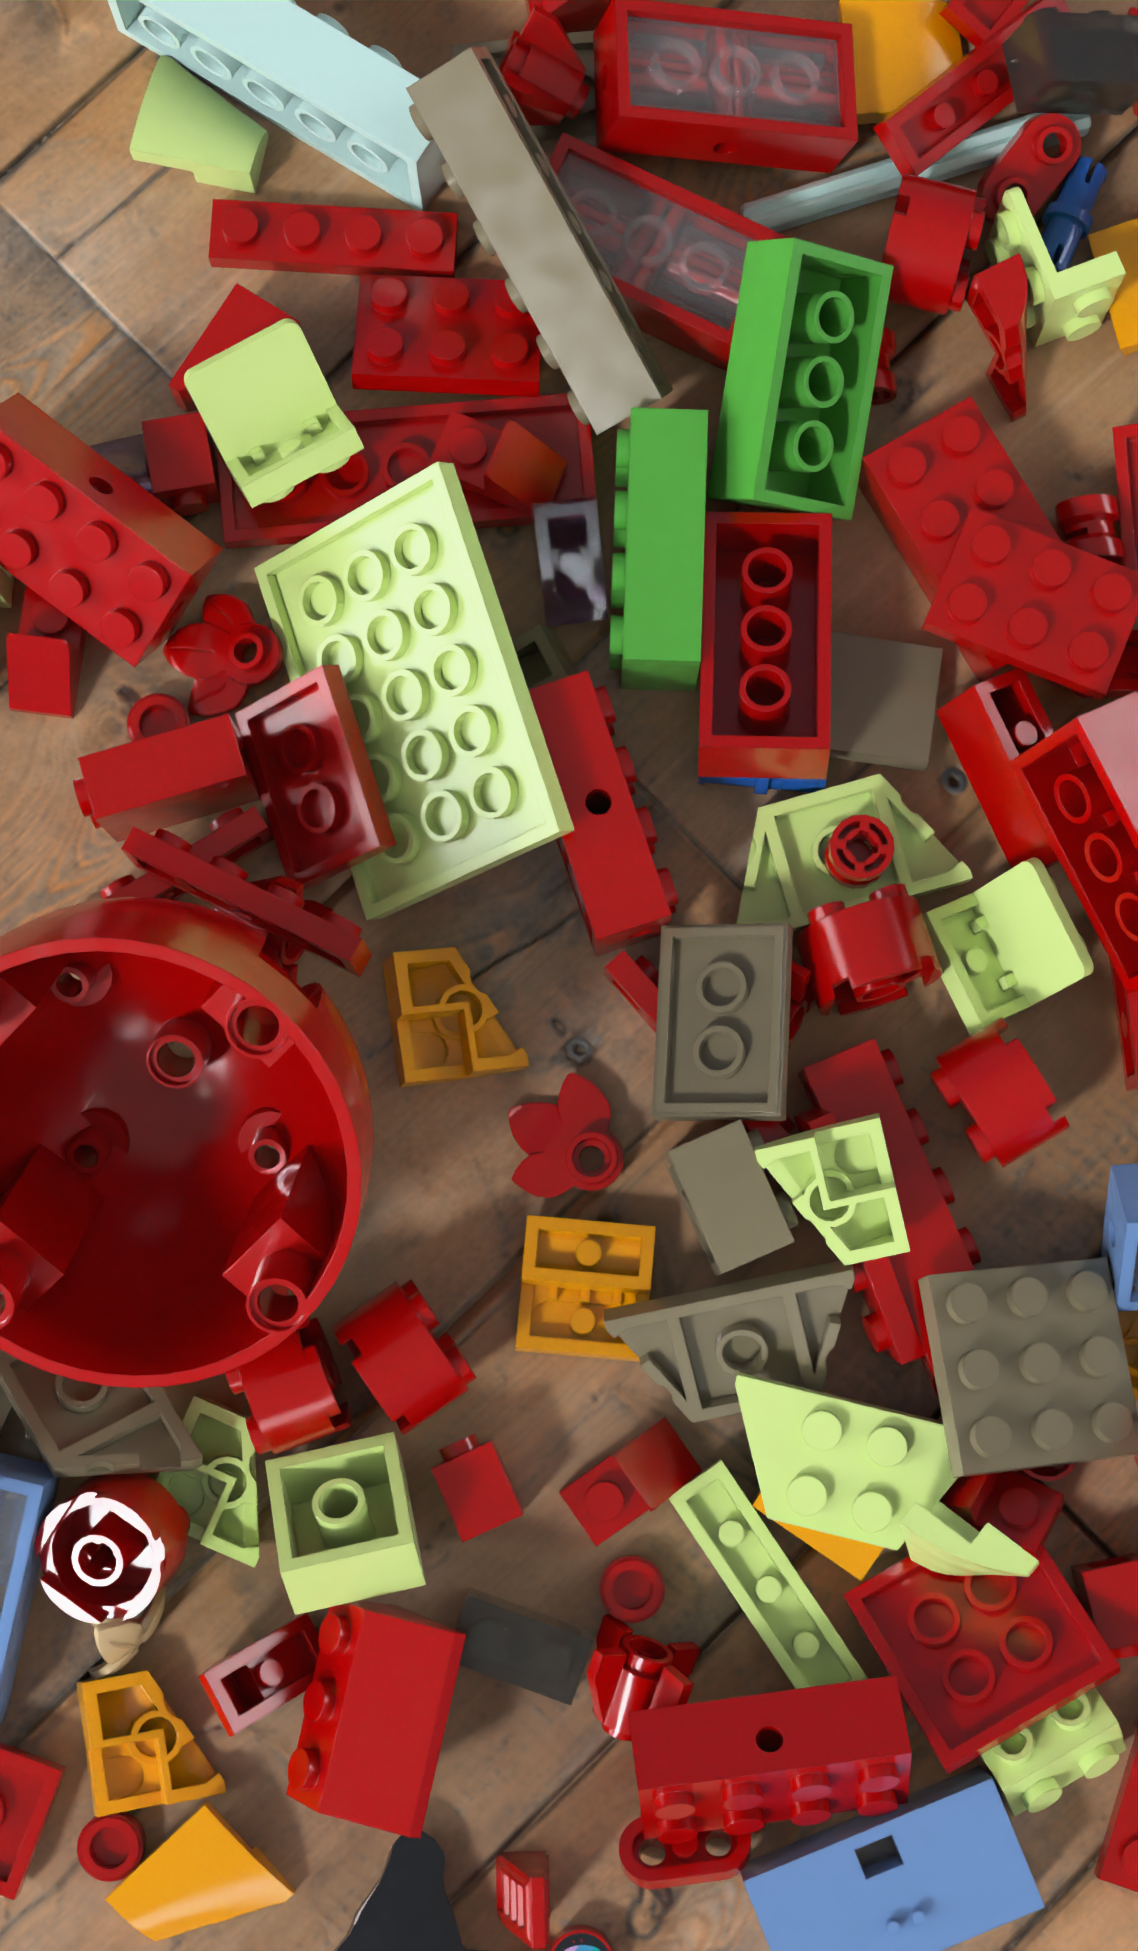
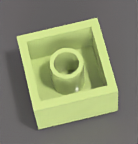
M394 1432L265 1461L280 1574L295 1615L426 1585L407 1476Z

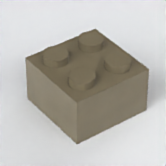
M741 1119L667 1151L663 1158L714 1276L721 1275L794 1243L795 1241L790 1229L799 1226L796 1213L784 1189L773 1193L763 1171L765 1169L757 1162L755 1147L764 1144L757 1129L746 1133Z

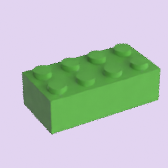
M798 238L747 242L707 498L777 513H832V520L852 521L894 266Z
M631 407L630 429H617L615 487H627V491H615L613 547L625 548V553H613L611 608L623 609V616L611 615L609 670H621L620 689L695 691L701 663L708 410Z

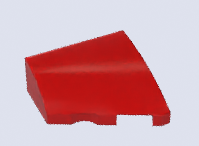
M1020 253L974 275L965 298L995 352L987 369L986 376L1011 422L1026 416L1027 413L1026 331L1028 284L1027 274Z

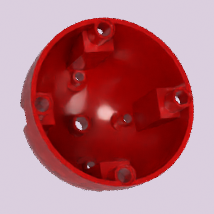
M122 897L92 900L60 908L29 921L0 937V1291L3 1293V1295L0 1294V1349L44 1371L73 1380L104 1386L147 1388L196 1382L229 1372L255 1360L279 1345L297 1330L318 1308L336 1282L353 1242L365 1204L371 1174L374 1129L367 1077L356 1042L340 1011L322 985L313 982L300 987L283 970L279 957L270 950L262 949L265 935L261 931L233 916L198 904L162 898ZM70 973L75 974L79 979L74 978ZM175 1041L185 1044L191 1049L194 1057L185 1058L178 1056L170 1049L168 1042ZM289 1289H291L295 1295L288 1296Z

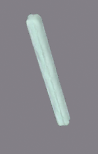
M1077 99L974 131L918 176L942 181L992 165L1020 127L1028 119L1039 114L1058 113L1064 115L1076 125L1080 137L1086 136L1091 127V117L1086 103ZM1050 133L1044 139L1043 149L1060 144L1058 138ZM888 158L744 203L740 208V215L779 232L898 195L902 176L892 159Z

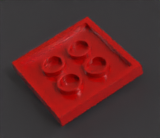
M1044 1546L1037 1558L1039 1565L1029 1577L946 1575L931 1571L915 1563L908 1556L843 1594L845 1602L889 1676L897 1675L900 1695L947 1774L1121 1673L1120 1664Z

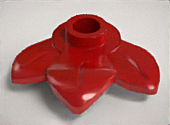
M228 594L206 596L202 614L204 623L189 624L178 629L170 636L163 648V654L173 668L187 677L195 678L189 698L188 711L200 717L218 716L237 709L247 696L250 687L262 685L274 678L283 663V647L277 634L265 625L256 623L247 603ZM255 643L257 646L255 658L248 663H244L243 655L249 645Z
M569 1073L561 1086L557 1105L531 1102L509 1108L508 1119L512 1135L520 1148L529 1155L516 1168L512 1181L527 1193L536 1197L555 1198L574 1186L586 1191H597L610 1186L620 1175L624 1155L619 1141L609 1132L610 1104L604 1094L592 1082L578 1074ZM594 1147L603 1153L604 1163L600 1169L587 1171L580 1165L579 1156L586 1148Z

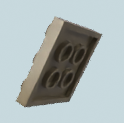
M1107 1257L933 1274L918 1280L953 1478L1138 1455V1414Z

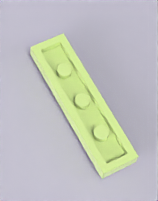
M721 1459L696 1475L668 1498L795 1689L868 1679Z

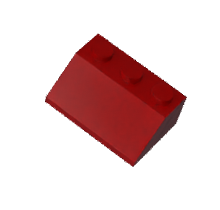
M359 1600L329 1607L328 1615L324 1618L319 1630L318 1642L320 1649L313 1680L307 1687L303 1699L304 1719L297 1749L292 1753L288 1764L289 1783L286 1795L320 1814L410 1838L421 1839L466 1634L397 1605Z

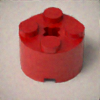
M903 173L882 256V263L894 266L888 297L889 303L946 315L947 310L961 311L969 280L968 271L971 262L969 259L962 258L964 248L976 251L986 213L984 209L987 199L976 197L977 189Z
M893 884L880 888L868 896L869 901L845 908L843 901H835L818 906L807 913L810 926L803 929L797 935L795 942L804 967L812 971L809 983L821 1015L828 1016L833 1004H837L840 1015L855 1014L881 1007L909 996L906 983L921 976L924 986L927 987L941 977L943 971L916 897L908 895L905 884Z
M1000 1017L934 1057L939 1068L930 1073V1079L950 1110L961 1104L973 1124L964 1129V1134L982 1163L986 1164L995 1158L999 1165L1004 1168L1070 1128V1125L1065 1115L1053 1122L1047 1109L1057 1102L1056 1098L1019 1039L1015 1038L1005 1044L1000 1037L1008 1028V1024Z
M412 1279L402 1286L395 1281L331 1325V1329L340 1345L342 1346L345 1343L354 1355L353 1361H351L353 1366L393 1423L397 1422L399 1430L403 1435L469 1391L470 1389L467 1384L477 1378L449 1333L446 1331L436 1338L431 1331L439 1326L440 1323Z
M309 1316L297 1330L279 1345L255 1360L225 1373L229 1386L235 1395L245 1391L252 1415L245 1418L252 1444L259 1455L268 1451L280 1454L352 1426L348 1402L338 1405L333 1393L334 1390L338 1389V1385L343 1383L331 1348L317 1317L310 1319Z
M142 1473L91 1476L47 1515L36 1535L34 1543L35 1558L39 1555L40 1565L44 1574L40 1581L46 1594L64 1612L88 1623H102L105 1619L123 1618L122 1620L136 1616L154 1599L180 1568L187 1549V1534L190 1530L189 1515L182 1506L178 1505L165 1487Z

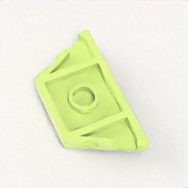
M876 774L758 807L736 924L789 923L794 932L810 926L807 913L826 903L843 901L845 908L869 901L868 896L880 888L900 883L905 884L909 896L918 897L968 883L973 877L970 868L963 861L959 863L933 835L935 831L918 813L911 812L901 801V795L881 774ZM853 815H869L878 818L889 828L894 838L895 851L891 863L875 883L865 888L851 889L840 885L830 876L825 867L824 852L833 831L843 820Z
M742 1372L737 1373L735 1387L767 1519L897 1551L905 1542L899 1522L916 1501L930 1511L958 1479L952 1476L943 1421Z

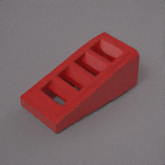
M546 1851L501 1852L496 1857L497 1915L501 1923L531 1949H546V1944H549V1855H546Z

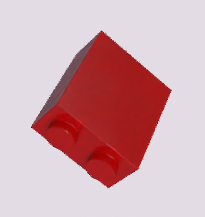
M229 713L79 757L78 762L83 777L73 780L76 797L84 817L90 816L95 828L102 827L116 842L126 840L133 826L150 833L157 831L158 828L164 829L261 800L243 738Z

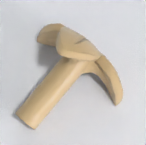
M165 1586L154 1597L149 1607L139 1618L122 1620L123 1618L105 1619L102 1623H91L94 1626V1637L98 1651L105 1660L102 1664L88 1670L94 1679L106 1678L124 1668L138 1654V1647L141 1642L143 1643L151 1637L159 1625L164 1611Z

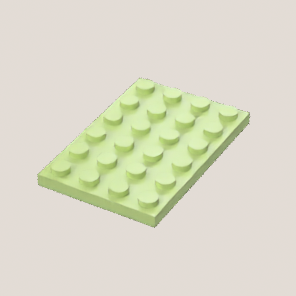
M436 462L254 568L274 632L282 643L283 661L290 682L320 665H339L397 845L350 868L366 920L383 919L575 830L454 463Z

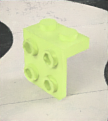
M1018 186L1006 190L997 214L994 216V223L989 235L990 239L986 240L985 249L991 267L1020 253L1027 274L1028 284L1027 331L1034 347L1063 336L1066 337L1067 341H1076L1094 333L1101 327V322H1103L1126 275L1117 251L1057 272L1022 190Z
M286 318L191 367L184 375V384L234 481L252 508L263 502L271 503L286 497L292 492L295 485L317 473H328L339 469L348 462L351 455L364 449L355 427L337 405L300 326L293 319Z
M1035 857L1021 862L975 892L923 914L943 971L941 978L970 1035L1000 1017L1006 1019L1028 1009L1091 975L1094 969L1086 943L1071 920L1058 894L1054 880L1049 876L1041 860Z
M1095 1687L980 1756L990 1770L1002 1798L1015 1817L1025 1810L1035 1813L1049 1807L1060 1798L1063 1792L1062 1788L1082 1776L1091 1779L1106 1773L1118 1762L1119 1754L1127 1750L1117 1719Z

